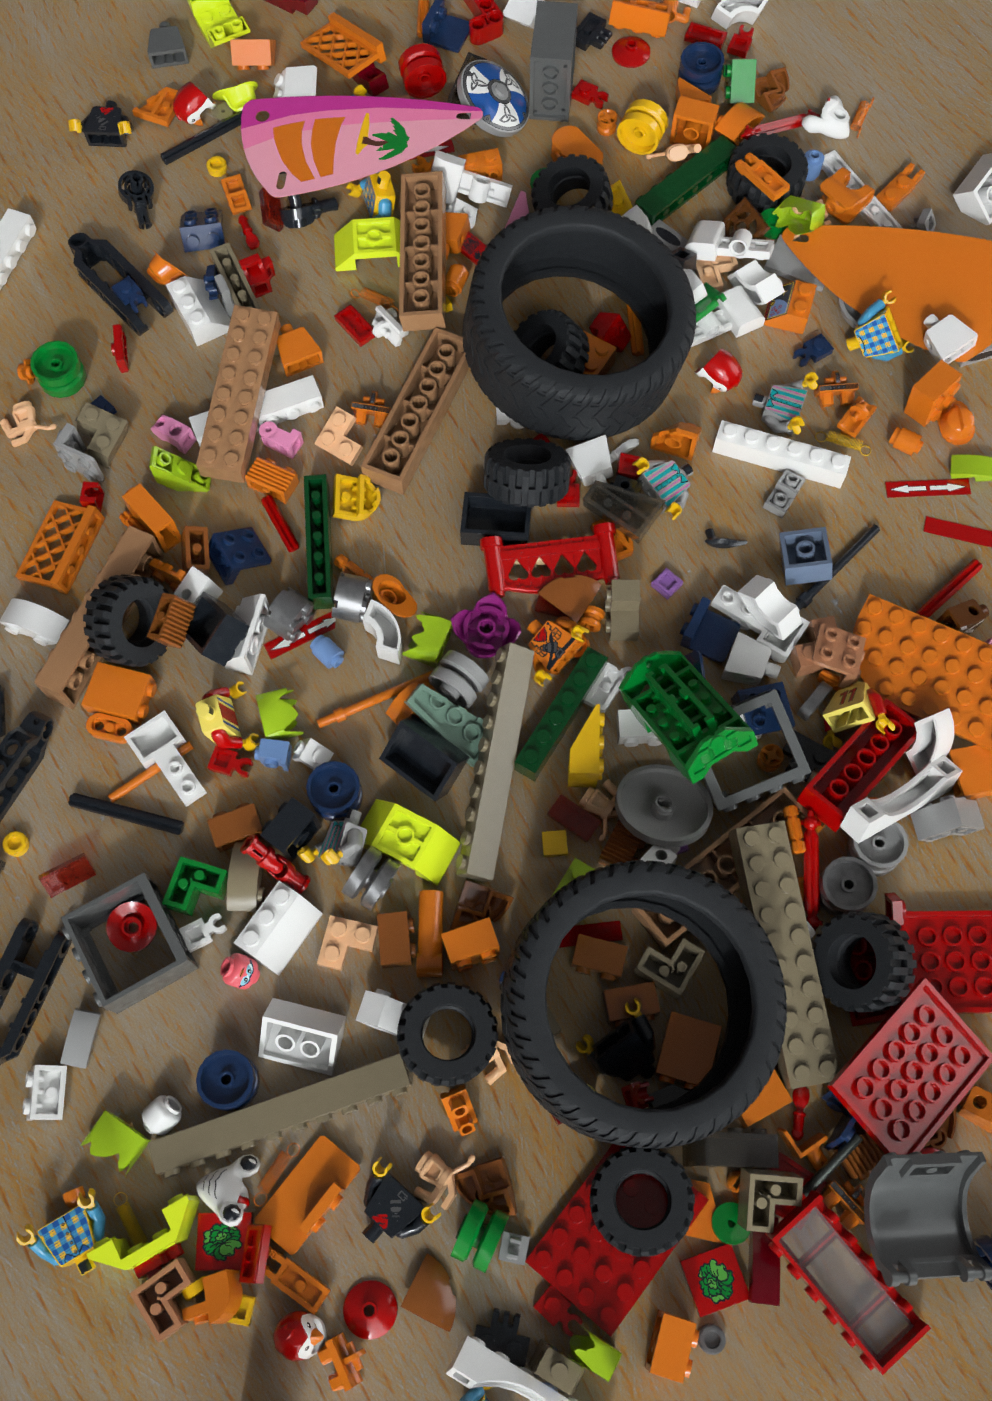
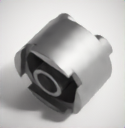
M341 572L335 591L334 600L336 606L332 607V617L356 623L363 622L362 619L367 610V603L371 597L372 580Z
M287 587L288 592L282 590L271 603L268 609L271 611L269 618L264 617L263 625L285 640L294 643L301 635L300 629L304 624L309 625L315 613L312 612L314 608L312 601L292 588Z

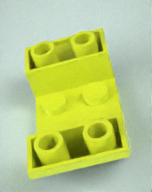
M187 0L195 21L211 48L250 33V28L244 18L237 16L229 0Z
M395 217L351 220L334 234L336 271L357 270L356 259L396 256L398 267H400V220Z
M379 799L375 800L360 826L367 829L363 846L365 849L368 850L371 846L375 847L382 854L415 870L417 876L436 886L439 885L461 845L457 839L439 825L396 803Z
M181 1193L168 1200L169 1206L162 1209V1212L170 1229L165 1228L152 1236V1242L139 1243L130 1248L126 1238L117 1239L114 1236L109 1239V1237H106L93 1244L94 1250L86 1254L88 1259L123 1270H130L155 1255L164 1252L174 1244L186 1241L200 1203L199 1197L189 1195L188 1193L185 1195Z

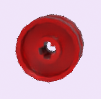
M421 43L409 47L401 54L398 61L399 71L403 78L405 90L410 96L418 99L430 98L444 88L447 81L446 72L442 65L440 53L434 46Z

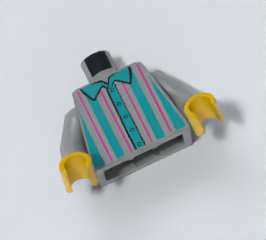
M809 372L804 379L787 384L773 385L769 396L756 393L752 405L764 409L761 421L774 433L799 434L801 432L800 426L805 425L802 417H800V413L808 392L806 389L807 387L811 390L816 389L818 386L816 380L819 378L815 372Z
M644 457L639 458L632 463V465H636L639 468V471L636 473L638 475L642 473L637 481L643 482V491L659 513L663 514L668 511L673 515L672 520H675L682 513L689 496L687 489L691 486V483L687 478L694 473L692 467L688 463L678 467L673 460L666 462L664 460H647Z
M348 808L344 821H333L323 842L315 845L313 850L306 845L297 851V855L306 863L313 862L318 855L317 858L322 859L326 865L336 864L356 867L360 861L367 835V829L358 826L362 813Z

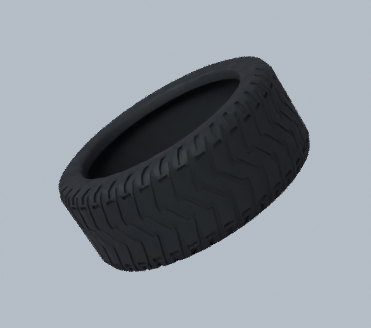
M562 205L558 206V208H544L542 211L537 210L522 216L506 226V228H503L489 242L485 251L481 253L474 269L463 319V348L466 353L465 357L468 367L471 368L470 371L475 381L478 382V386L493 405L499 408L502 413H505L508 418L513 419L514 422H518L521 426L534 430L536 433L563 440L589 441L606 435V438L626 432L641 424L660 407L669 394L694 340L696 329L694 295L689 279L678 259L675 258L672 251L656 235L651 234L644 226L637 225L635 221L625 216L621 217L618 213H613L612 211L605 212L604 209L596 207ZM549 277H575L596 283L616 294L635 313L648 339L649 356L644 361L627 370L605 375L579 374L560 369L536 356L519 340L508 323L502 302L516 289L534 280Z
M643 860L626 861V863L617 862L606 865L604 868L598 867L587 872L586 875L578 876L569 882L568 885L560 888L543 904L523 928L512 948V953H510L501 986L500 1012L502 1014L501 1022L505 1043L516 1072L520 1075L528 1091L533 1094V1097L551 1115L576 1132L598 1141L620 1146L654 1149L682 1146L702 1140L722 1130L732 1123L734 1119L740 1117L762 1092L778 1062L784 1042L787 1022V997L783 973L776 952L760 923L755 919L751 911L735 895L724 889L721 884L705 877L704 874L691 869H685L684 866L671 863L665 864L662 861L647 860L644 862ZM638 908L660 913L683 925L704 944L716 962L726 988L728 1006L725 1041L715 1064L693 1089L679 1099L655 1108L641 1109L618 1104L591 1089L571 1070L557 1048L548 1021L546 987L551 962L563 938L574 925L586 917L610 909Z

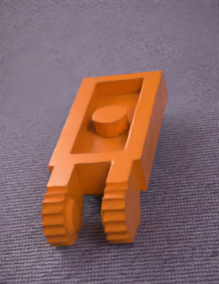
M749 152L745 155L744 159L746 162L742 159L736 161L735 168L742 176L745 175L773 202L789 191L790 184L762 159H758Z
M912 162L876 195V198L890 212L915 189L925 174V171L921 169L913 179L909 178L908 176L915 167V164Z
M269 1246V1257L279 1262L281 1267L275 1273L266 1264L265 1275L271 1279L270 1282L315 1315L331 1292V1289L289 1257L286 1258Z

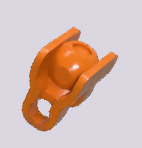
M842 167L834 175L821 183L820 191L824 195L819 199L823 200L826 210L830 215L842 224L847 225L872 201L875 189L869 185H864L855 190L847 188L846 186L851 179V172Z

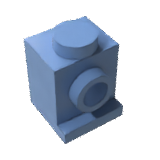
M261 738L260 746L255 748L254 758L255 760H260L265 767L277 768L282 766L284 771H289L293 748L289 741Z

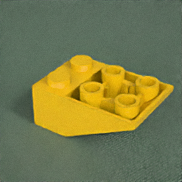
M596 704L570 748L568 787L589 788L591 786L596 788L598 780H602L604 758L599 757H602L604 750V735L602 734L605 713L600 712V704Z

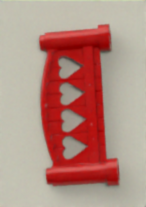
M605 522L594 525L592 527V536L503 546L502 537L489 536L480 539V550L484 551L489 594L494 592L500 598L505 597L506 591L538 594L540 589L550 581L558 577L568 578L574 577V575L587 576L596 581L603 580L605 585H611V580H618L620 578L614 535L616 534L615 523ZM584 552L595 563L596 569L594 571H589L588 569L585 572L578 571L577 565ZM561 555L573 567L574 571L567 574L564 572L561 575H557L554 572ZM538 558L550 569L551 574L549 576L541 575L538 578L532 576L531 572ZM516 560L528 573L526 579L518 578L517 580H511L509 578V573Z

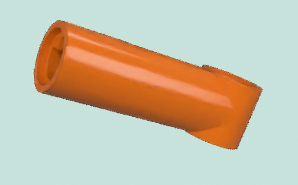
M419 891L417 977H443L441 937L443 933V891Z

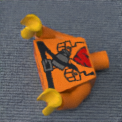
M537 619L533 620L527 627V630L534 635L528 644L529 648L535 651L533 658L534 681L544 687L543 682L546 678L549 681L552 680V676L548 672L558 675L586 642L582 639V635L584 632L589 633V630L571 620L558 619L555 622L548 620L544 625Z

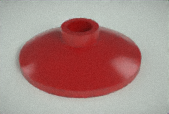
M623 37L617 40L612 47L614 61L626 68L640 67L650 58L651 51L649 45L638 37Z
M126 902L116 907L109 915L106 924L107 936L110 942L121 951H140L153 941L157 932V920L152 910L145 904ZM134 922L137 923L138 929L135 932H131L130 925Z
M375 1280L363 1281L354 1286L346 1296L343 1306V1316L348 1329L357 1337L367 1340L377 1339L385 1335L394 1325L398 1311L396 1297L392 1290L384 1283ZM366 1305L374 1307V1314L372 1316L365 1314L364 1309Z

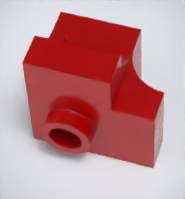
M256 253L238 261L255 298L273 292L270 280L276 274L273 262L269 256L261 259L259 254Z
M599 312L589 327L594 336L617 347L616 352H622L631 339V334L620 313Z

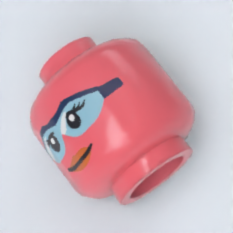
M234 953L224 959L220 968V974L225 984L246 990L258 981L260 970L254 958L241 953Z

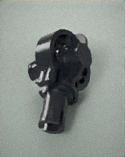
M127 171L119 178L118 194L121 200L127 204L129 211H132V207H134L139 228L144 230L143 224L145 222L146 229L152 227L147 204L148 208L152 209L154 184L151 178L141 171Z
M298 194L288 196L290 206L279 209L283 224L287 228L293 229L312 224L314 219L320 218L322 213L337 211L338 203L335 197L320 201L313 197L311 198L312 202L302 204L301 196Z

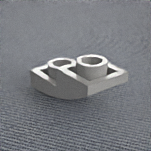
M786 469L765 501L763 508L783 518L806 479Z
M78 1008L74 1010L60 1064L87 1068L93 1041L97 1035L101 1013Z

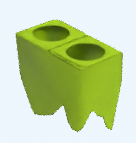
M790 195L773 211V215L777 214L779 217L776 227L788 226L789 230L796 235L812 232L824 225L825 204ZM792 207H796L798 212L803 213L800 215L794 213Z
M422 612L425 615H416V617L422 622L424 632L412 636L413 640L408 645L409 650L403 652L402 655L435 668L438 666L453 627L449 620Z
M282 688L256 695L266 739L281 741L304 734L301 731H290L298 723L295 720L298 713L292 707L296 704L297 700L279 699L293 690L287 691V688Z
M105 1110L81 1146L91 1142L90 1154L93 1156L109 1157L119 1153V1172L129 1166L128 1173L151 1140L112 1112Z
M588 1331L590 1336L573 1335L570 1339V1348L572 1355L579 1361L577 1363L609 1382L621 1359L622 1353L616 1347Z

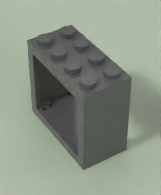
M537 0L530 55L529 119L569 121L575 68L578 3Z
M776 689L766 690L733 704L731 707L739 716L764 705L766 709L771 707L795 762L789 763L791 768L786 772L728 795L726 791L721 792L712 768H710L702 780L711 797L713 806L718 811L723 810L725 813L738 807L737 803L753 802L761 798V793L765 791L770 793L777 792L784 788L783 784L787 782H792L793 784L807 779L806 774L811 773Z
M145 872L61 917L64 924L61 927L62 932L67 940H72L74 945L72 953L78 962H82L85 968L82 974L89 985L92 984L96 991L93 993V997L99 1007L103 1006L107 1011L110 1010L116 1014L199 969L192 953L186 947L170 910L162 904L164 898L157 884ZM147 900L176 961L125 990L118 992L92 939L90 931L106 922L111 912L119 905L126 902L141 903Z

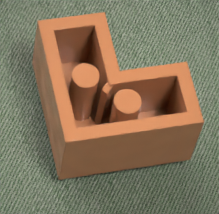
M834 616L811 620L806 629L809 643L794 646L790 654V660L795 677L820 673L823 669L831 671L828 668L814 664L812 662V655L821 624L825 623L837 628Z
M185 1258L175 1259L129 1293L158 1343L166 1340L189 1323V1321H183L182 1310L175 1299L184 1289L197 1280Z

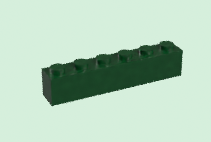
M723 135L716 140H712L702 151L695 153L693 158L683 162L676 171L669 173L659 184H655L649 192L639 196L635 201V205H638L648 217L651 226L659 219L661 221L665 220L728 170L730 158L737 146Z
M326 474L304 476L308 600L313 602V610L331 609L334 607L330 490Z
M587 647L514 761L515 771L534 782L536 781L582 708L584 699L607 665L608 657Z

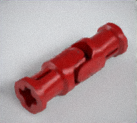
M252 834L243 842L240 852L250 855L256 860L258 866L266 869L275 879L282 883L285 882L298 894H301L308 887L311 878L308 875L301 874L295 869V865L282 855H276L275 849L271 846H265L258 840L257 835Z

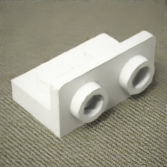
M34 1065L31 1067V1071H27L25 1087H29L28 1098H24L22 1114H26V1121L62 1120L67 1066Z

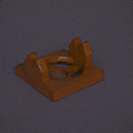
M746 197L722 220L725 224V237H733L737 231V226L741 222H745L746 230L749 231L750 224L756 220L757 228L752 239L766 240L764 235L771 228ZM746 212L751 213V214L746 218ZM730 226H733V232L730 234Z

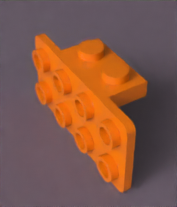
M320 1136L255 1217V1224L271 1225L270 1238L288 1254H296L311 1233H317L325 1224L326 1219L324 1217L330 1209L334 1211L344 1199L342 1196L343 1192L360 1172L359 1164L326 1136Z

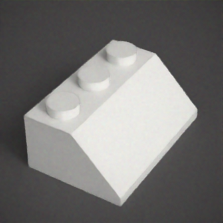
M314 65L286 67L274 79L275 93L273 98L316 96L317 67Z
M992 153L982 155L953 194L960 211L984 225L992 223Z
M184 276L166 284L171 301L197 346L228 333L231 319L219 299L209 300V291L205 289L204 280Z
M265 594L245 597L242 599L240 606L236 607L235 613L250 627L245 639L240 641L235 649L233 658L226 663L225 668L227 670L253 675L268 630L263 625V620L265 616L269 618L271 611L268 610L270 605Z
M278 881L237 937L234 944L279 976L323 913L300 894L281 881Z
M272 998L262 1018L258 1057L332 1076L344 1035L346 1016Z

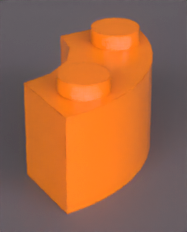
M744 102L736 103L724 116L721 115L717 119L715 130L718 135L725 136L734 145L739 146V143L744 139L740 135L746 129L745 126L749 125L750 128H754L760 125L765 115Z

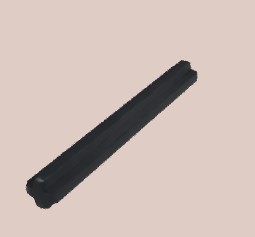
M242 110L161 153L162 161L165 165H168L240 126Z
M73 793L69 797L68 805L70 807L180 835L184 830V822L78 793Z

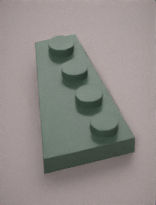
M419 684L404 703L429 727L470 757L467 764L470 767H474L480 752L478 744L484 731L482 727L483 719L467 712L465 708L455 705L446 697L424 684Z

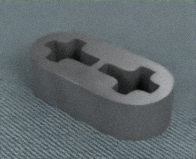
M822 681L796 715L807 721L833 687Z

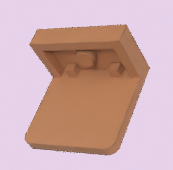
M823 623L818 630L812 662L841 673L838 687L842 689L850 687L853 682L856 683L861 674L859 668L865 655L863 650L866 638Z

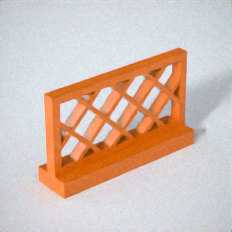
M335 12L328 15L329 23L300 42L301 48L348 79L374 61L381 64L387 60L381 41ZM329 31H332V33H333V34L325 35V34L328 33ZM336 40H344L345 42L336 43ZM332 41V43L323 44V42ZM348 48H357V50H348ZM335 49H344V51L335 52ZM330 50V52L321 53V51ZM355 56H356V59H348V60H347V57H355ZM334 58H343L342 60L338 61L333 60ZM346 66H354L350 70L345 68Z
M54 500L15 577L18 580L53 588L59 593L68 595L105 517L94 506L88 505L85 508ZM58 509H64L66 514L56 519L55 515ZM83 514L81 520L74 523L73 517ZM69 520L71 526L60 531L58 525ZM55 527L57 533L46 538L47 530ZM74 531L71 540L65 542L63 536ZM60 539L61 545L51 550L49 543ZM45 546L47 552L36 557L37 550ZM64 550L62 558L55 562L53 556ZM50 558L52 564L41 569L39 563ZM36 566L37 572L25 575L28 568ZM54 570L55 572L51 580H45L44 574Z

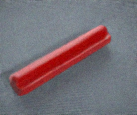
M271 495L263 497L261 502L288 552L292 553L298 550L299 544Z

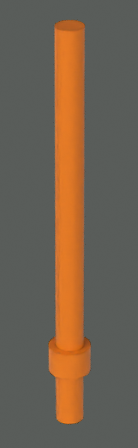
M432 671L345 708H336L332 710L333 713L317 719L316 722L319 728H322L336 721L340 723L347 720L346 717L397 696L415 681L418 684L426 681L429 682L428 677Z

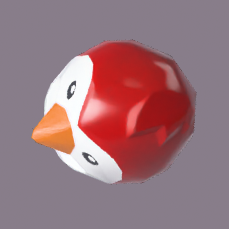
M190 81L178 90L173 100V111L178 120H182L189 125L204 126L200 114L206 108L214 110L217 106L214 101L211 102Z
M723 348L702 369L698 368L694 372L698 377H705L713 384L710 392L712 394L721 391L727 392L734 387H738L743 376L742 368L737 359Z
M302 1310L289 1312L281 1318L273 1333L276 1350L285 1359L291 1361H301L316 1355L317 1351L324 1346L327 1338L323 1321L316 1315Z

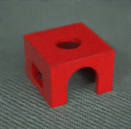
M83 481L79 502L82 507L94 506L101 513L105 493L99 482Z

